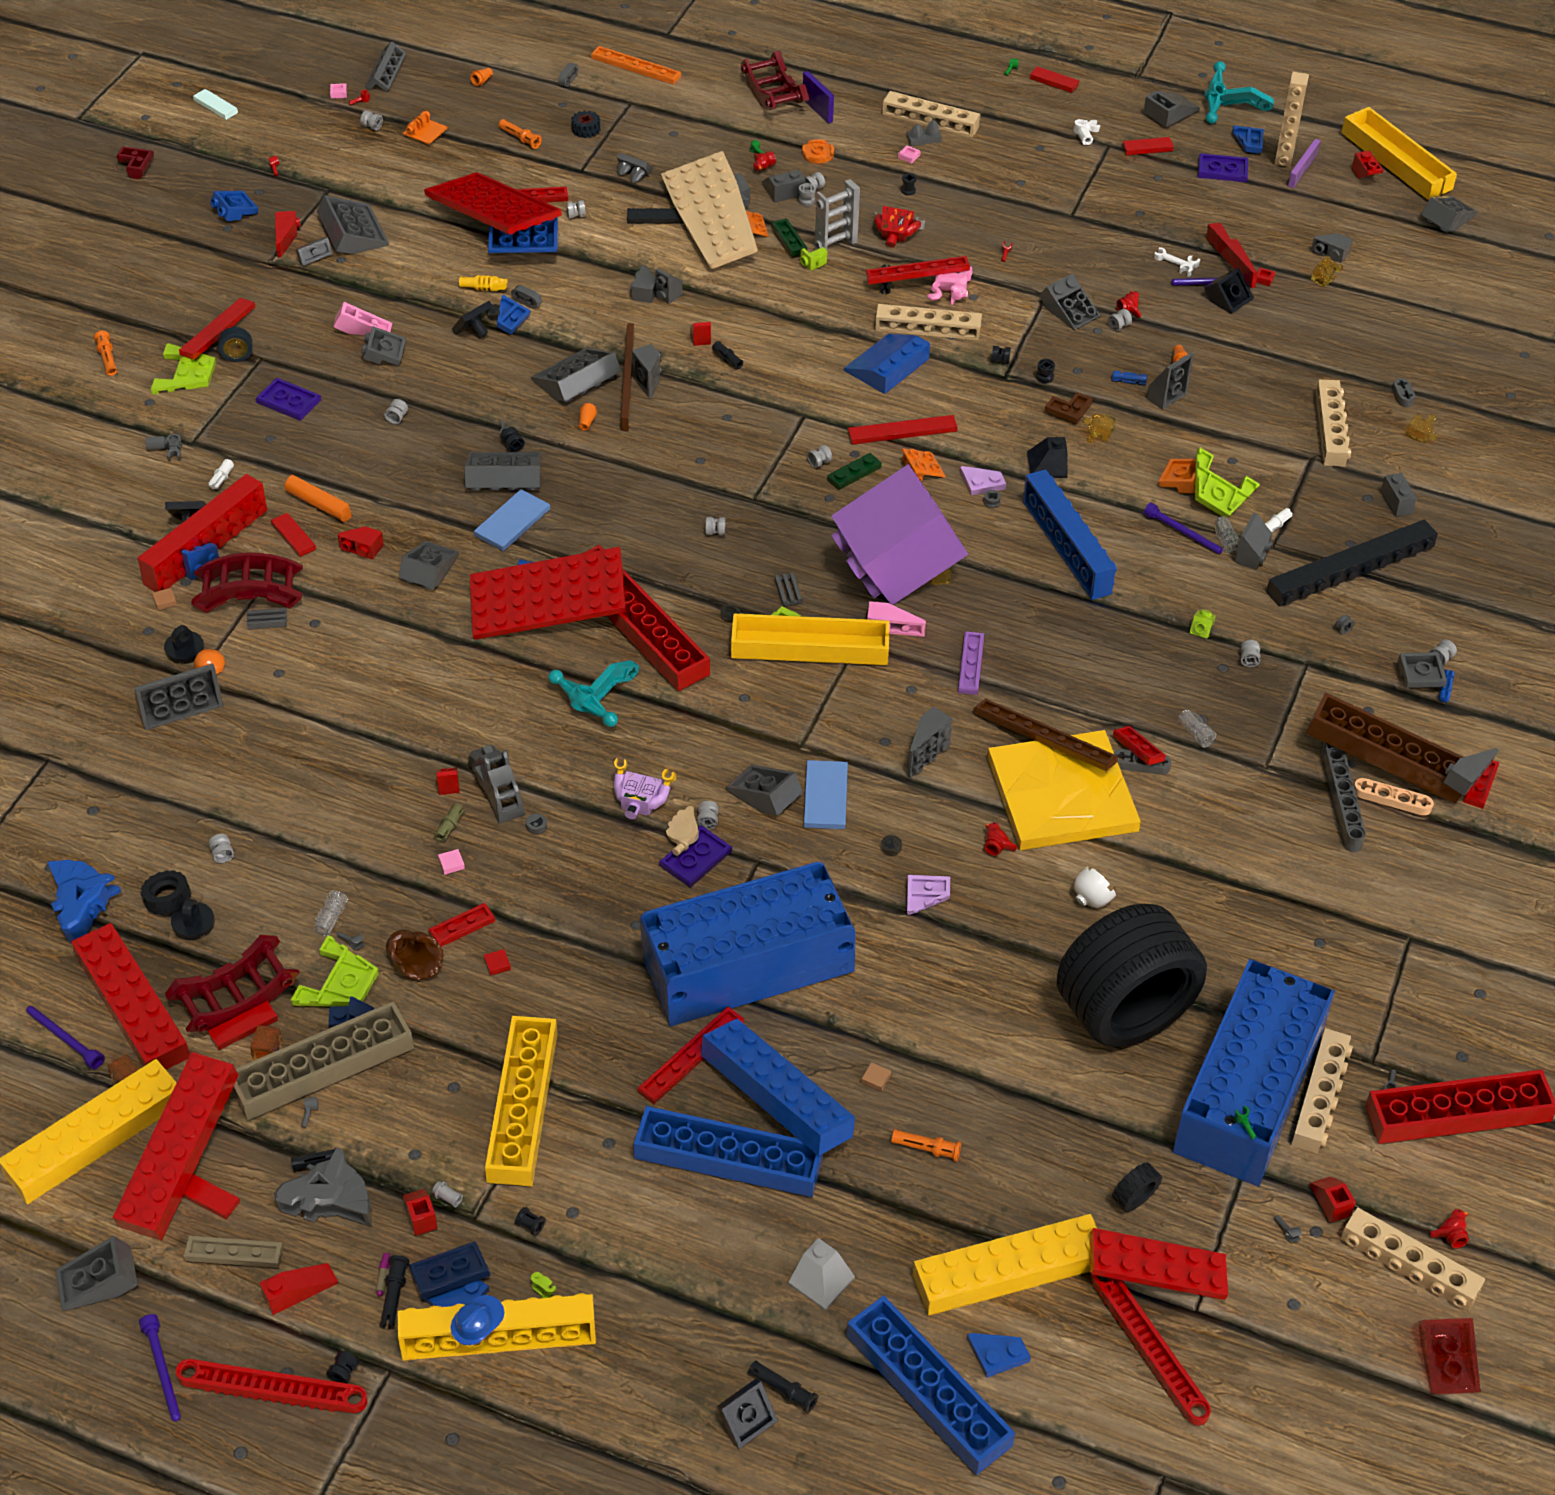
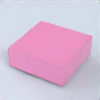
M345 83L330 84L331 98H347V85Z
M907 145L898 153L899 159L911 164L920 156L919 150Z
M458 849L438 855L444 874L465 869Z

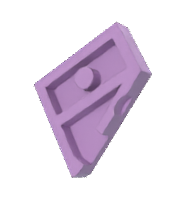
M966 466L960 467V473L971 496L983 494L989 490L999 491L1006 489V482L1000 471Z
M908 875L907 915L914 914L950 899L949 876Z

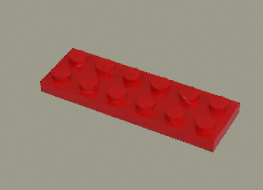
M1093 1228L1090 1231L1091 1274L1222 1300L1228 1297L1226 1254L1097 1228Z

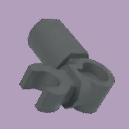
M170 434L167 438L165 436L146 437L147 451L166 450L168 448V461H171L172 456H177L178 461H181L180 451L182 443L178 434Z

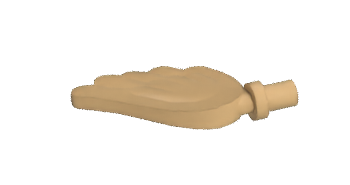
M688 806L685 810H679L677 815L672 818V821L668 823L669 828L666 830V835L677 844L672 850L676 856L686 851L689 845L696 842L699 837L693 806Z

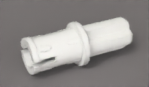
M225 459L219 469L214 471V476L208 484L212 490L219 489L223 481L228 479V474L234 468V463L231 460Z
M1286 508L1279 514L1271 516V519L1265 525L1273 532L1277 528H1281L1283 523L1292 517V512L1289 508Z

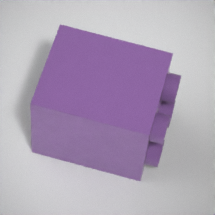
M909 464L832 515L839 530L831 534L834 541L844 554L852 549V551L846 554L849 558L847 559L849 566L858 579L868 574V576L862 579V582L874 599L883 594L891 605L969 555Z

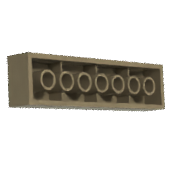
M393 1001L235 1068L239 1076L232 1091L248 1121L414 1049L412 1033Z

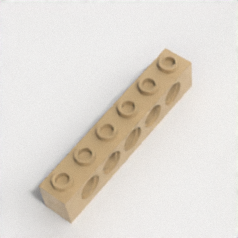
M1292 72L1274 165L1291 168L1309 74Z
M892 91L888 93L883 101L882 115L924 126H928L930 121L934 119L940 130L973 138L979 128V113Z
M878 304L875 331L979 340L982 313Z
M1318 379L1315 392L1324 466L1346 467L1347 459L1351 458V448H1348L1350 437L1347 436L1348 424H1345L1347 413L1344 412L1345 400H1342L1344 389L1340 386V380Z
M1325 1028L1291 1146L1318 1154L1320 1146L1325 1147L1328 1138L1325 1128L1330 1129L1333 1115H1329L1330 1110L1335 1111L1338 1098L1334 1097L1335 1092L1340 1093L1343 1080L1339 1078L1340 1075L1345 1076L1348 1063L1344 1062L1345 1057L1350 1058L1353 1048L1352 1045H1349L1350 1035Z
M1358 1207L1344 1228L1341 1240L1345 1241L1349 1246L1356 1247L1370 1258L1379 1260L1393 1271L1402 1273L1409 1277L1411 1281L1425 1286L1434 1294L1448 1299L1459 1308L1469 1311L1485 1282V1278Z

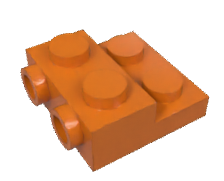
M1170 459L1158 481L1160 487H1177L1179 493H1195L1196 459Z

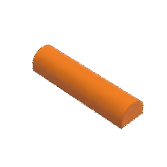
M291 475L286 480L284 489L293 496L343 522L352 517L348 503L294 475Z

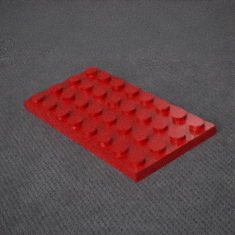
M478 172L424 189L425 196L501 230L505 234H514L516 231L526 230L530 226L540 225L542 222L551 221L556 217L562 216L560 208Z
M620 546L470 574L472 630L475 640L627 612Z

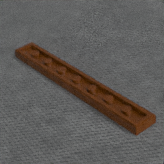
M628 323L626 331L621 408V430L629 432L634 323Z
M986 698L974 707V714L1104 771H1108L1118 762V756Z

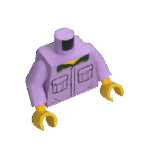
M618 758L615 759L614 765L617 768V773H615L614 792L617 800L621 802V808L626 810L625 816L627 818L636 819L638 814L650 815L652 810L657 809L666 802L671 789L669 785L676 780L675 772H672V776L667 778L669 770H663L662 777L665 780L663 783L662 779L626 771L623 774V770L628 766L627 761L624 759V765L618 767Z

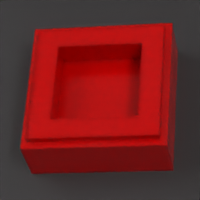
M1259 267L1256 283L1270 286L1276 272Z
M505 949L484 955L490 976L511 970Z

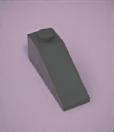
M1494 748L1460 758L1455 765L1451 763L1445 771L1447 777L1444 783L1465 796L1492 763L1499 750Z

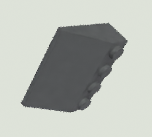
M327 195L323 196L317 213L336 251L354 254L389 245L369 204Z
M585 348L531 376V380L555 400L569 402L574 399V396L587 393L589 388L600 386L604 380L615 378L616 374L621 372L615 352Z
M469 452L465 463V488H470V490H480L481 488H489V490H499L500 488H507L508 490H517L518 488L536 490L540 488L542 452Z
M214 663L134 687L135 701L145 731L223 707Z

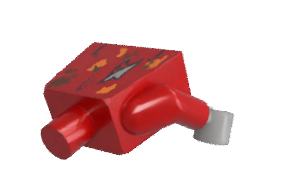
M883 206L881 214L874 212L876 228L881 232L882 238L887 239L886 245L889 247H895L897 241L904 242L907 237H910L917 230L924 229L925 220L919 221L917 217L915 219L914 211Z

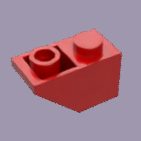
M1371 151L1355 153L1352 171L1358 179L1383 173L1382 167Z
M366 526L338 534L340 549L372 560L384 546L382 532Z
M1331 1176L1310 1182L1309 1185L1330 1223L1351 1217L1356 1201L1345 1182Z
M425 1188L402 1195L415 1236L438 1229L436 1215Z

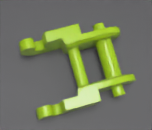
M534 1272L531 1275L533 1290L541 1298L552 1297L556 1291V1286L550 1288L553 1281L539 1272Z

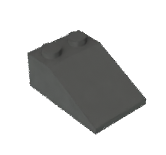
M1453 196L1430 197L1421 215L1426 217L1425 220L1427 222L1439 225L1438 228L1440 230L1448 232L1458 229L1476 216L1478 211Z
M1190 352L1166 367L1149 385L1147 399L1163 410L1187 395L1194 353Z
M424 541L402 556L399 578L405 579L408 583L420 584L426 589H434L441 584L459 556V551Z
M752 764L726 786L727 791L762 813L772 815L782 813L790 803L794 802L803 793L795 772Z
M115 1236L110 1237L56 1269L61 1309L64 1311L119 1297L138 1285L131 1246Z

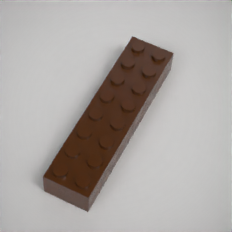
M1325 692L1306 734L1450 802L1457 803L1461 794L1444 783L1447 777L1445 771L1451 763L1455 765L1463 756Z

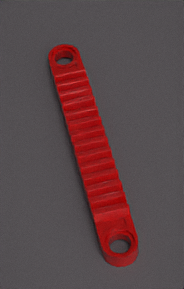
M1092 1274L1091 1282L1102 1297L1104 1305L1108 1306L1109 1312H1112L1114 1319L1118 1320L1120 1328L1123 1327L1125 1335H1128L1130 1342L1134 1343L1136 1351L1139 1350L1141 1358H1144L1146 1365L1150 1366L1152 1374H1155L1157 1381L1162 1383V1388L1167 1390L1168 1396L1173 1399V1404L1178 1406L1191 1424L1200 1426L1208 1422L1211 1413L1208 1401L1123 1281L1110 1278L1109 1281L1102 1282L1097 1278V1275ZM1193 1407H1200L1204 1410L1205 1414L1200 1417L1195 1416L1191 1409Z
M195 1359L181 1361L177 1365L175 1372L178 1382L185 1387L204 1389L206 1392L214 1391L216 1394L220 1392L225 1395L233 1394L235 1397L241 1395L246 1399L248 1397H252L254 1400L260 1398L265 1402L267 1400H271L273 1403L279 1401L284 1405L290 1403L292 1406L298 1404L303 1408L309 1406L311 1409L317 1407L322 1411L328 1409L330 1412L335 1410L348 1413H359L366 1408L368 1403L367 1394L363 1387L347 1383ZM187 1368L195 1369V1374L192 1377L185 1378L182 1376L183 1371ZM358 1394L362 1399L357 1404H351L348 1402L351 1395Z

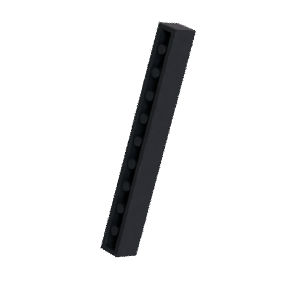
M1425 519L1270 578L1266 593L1279 607L1290 604L1316 592H1321L1329 587L1337 586L1347 580H1352L1378 568H1383L1409 556H1414L1419 552L1429 550L1435 546L1438 533Z

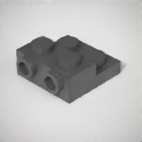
M372 326L371 331L367 332L364 338V342L367 344L364 343L361 354H364L363 359L379 365L383 360L399 366L406 337Z
M1439 652L1400 653L1397 666L1407 688L1446 687L1447 679Z

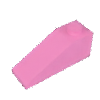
M343 302L335 317L333 327L348 334L366 335L367 332L371 331L372 326L391 332L392 323Z
M869 602L867 620L890 621L889 634L925 637V620L889 603Z

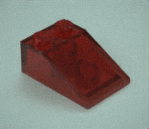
M1473 1318L1418 1321L1421 1348L1431 1394L1481 1392Z

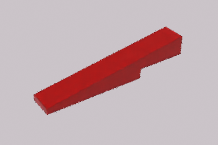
M1221 223L1208 224L1206 239L1233 269H1240L1246 283L1251 288H1256L1257 271L1238 239H1230Z

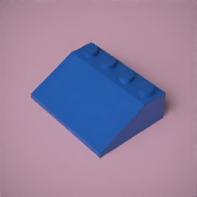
M558 217L551 221L542 222L540 225L530 226L526 230L516 231L514 234H505V232L492 226L489 227L488 253L557 252Z
M887 334L848 364L844 371L881 393L886 394L929 360L930 343L917 335Z

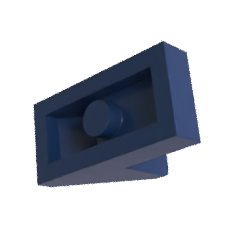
M350 996L349 1006L329 1007L328 1026L332 1028L372 1011L374 1007Z

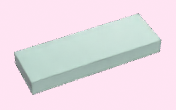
M206 89L193 96L195 102L225 120L238 113V109Z

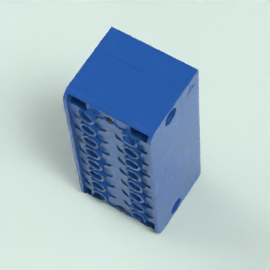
M814 862L652 909L640 917L643 961L670 1027L721 1012L726 1007L735 1008L855 971L856 931L822 862Z
M1249 959L1185 1103L1173 1153L1260 1187L1324 1031L1335 990ZM1243 1106H1247L1250 1110L1248 1120L1256 1135V1138L1251 1140L1243 1124L1237 1123L1234 1119L1236 1109L1243 1115Z

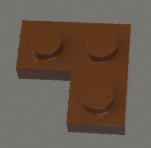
M1076 392L1070 402L1053 396L1046 404L1044 412L1077 424L1092 405L1093 398Z

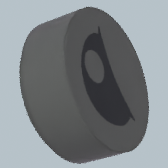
M542 814L530 815L526 819L527 830L532 834L543 833L547 828L546 817Z

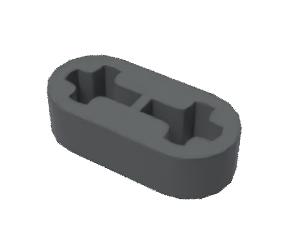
M568 63L559 75L558 84L568 87L578 74V65Z
M517 285L511 291L515 301L529 308L536 309L542 303V297L537 292L522 285Z
M1403 378L1396 379L1392 390L1397 402L1403 407H1411L1414 404L1415 393L1410 382Z

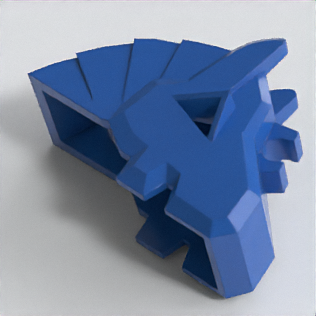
M49 861L47 863L58 885L57 899L51 905L54 912L62 911L57 916V919L69 943H71V941L88 933L93 920L98 917L97 914L102 910H106L109 898L120 893L121 888L116 885L106 886L105 884L115 879L114 875L109 873L99 874L92 866H88L82 861Z

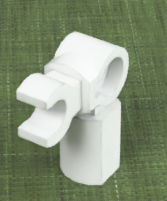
M1078 119L1075 120L1073 132L1079 136L1083 145H1090L1093 137L1089 131L1099 132L1100 125H1097V120L1088 122L1087 120Z

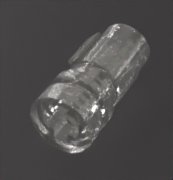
M1225 516L1217 518L1214 523L1216 527L1215 532L1226 553L1237 552L1240 538L1231 522Z
M1187 709L1179 715L1178 721L1193 735V739L1201 747H1208L1215 741L1217 737L1216 732L1208 724H1204L1203 719L1197 713H1192Z
M336 890L329 891L323 903L324 908H320L315 918L314 930L318 934L323 936L330 934L339 918V914L343 913L349 901L345 894Z

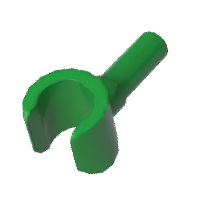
M1010 59L1008 69L1004 73L1005 76L1010 73L1012 68L1018 69L1019 59Z
M753 140L750 143V152L764 153L760 149L759 141Z
M1243 1106V1115L1236 1109L1234 1119L1237 1123L1243 1124L1251 1140L1256 1138V1135L1248 1120L1250 1110L1247 1106Z

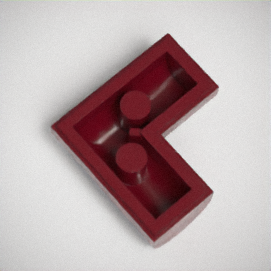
M122 146L116 157L119 163L128 164L126 171L131 178L140 179L152 161L154 151Z

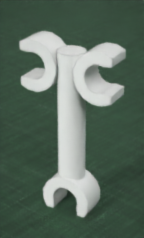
M1160 247L1158 253H1154L1155 260H1166L1179 265V273L1187 271V277H1190L1194 268H1198L1200 264L1199 258L1197 261H1192V256L1190 255L1187 261L1167 254L1166 250Z

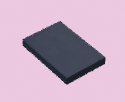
M476 1241L409 1264L410 1273L422 1300L490 1276L489 1268Z

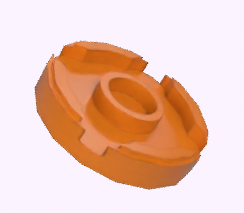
M810 140L808 144L803 145L802 156L811 163H826L834 157V147L831 143L827 144L825 140Z

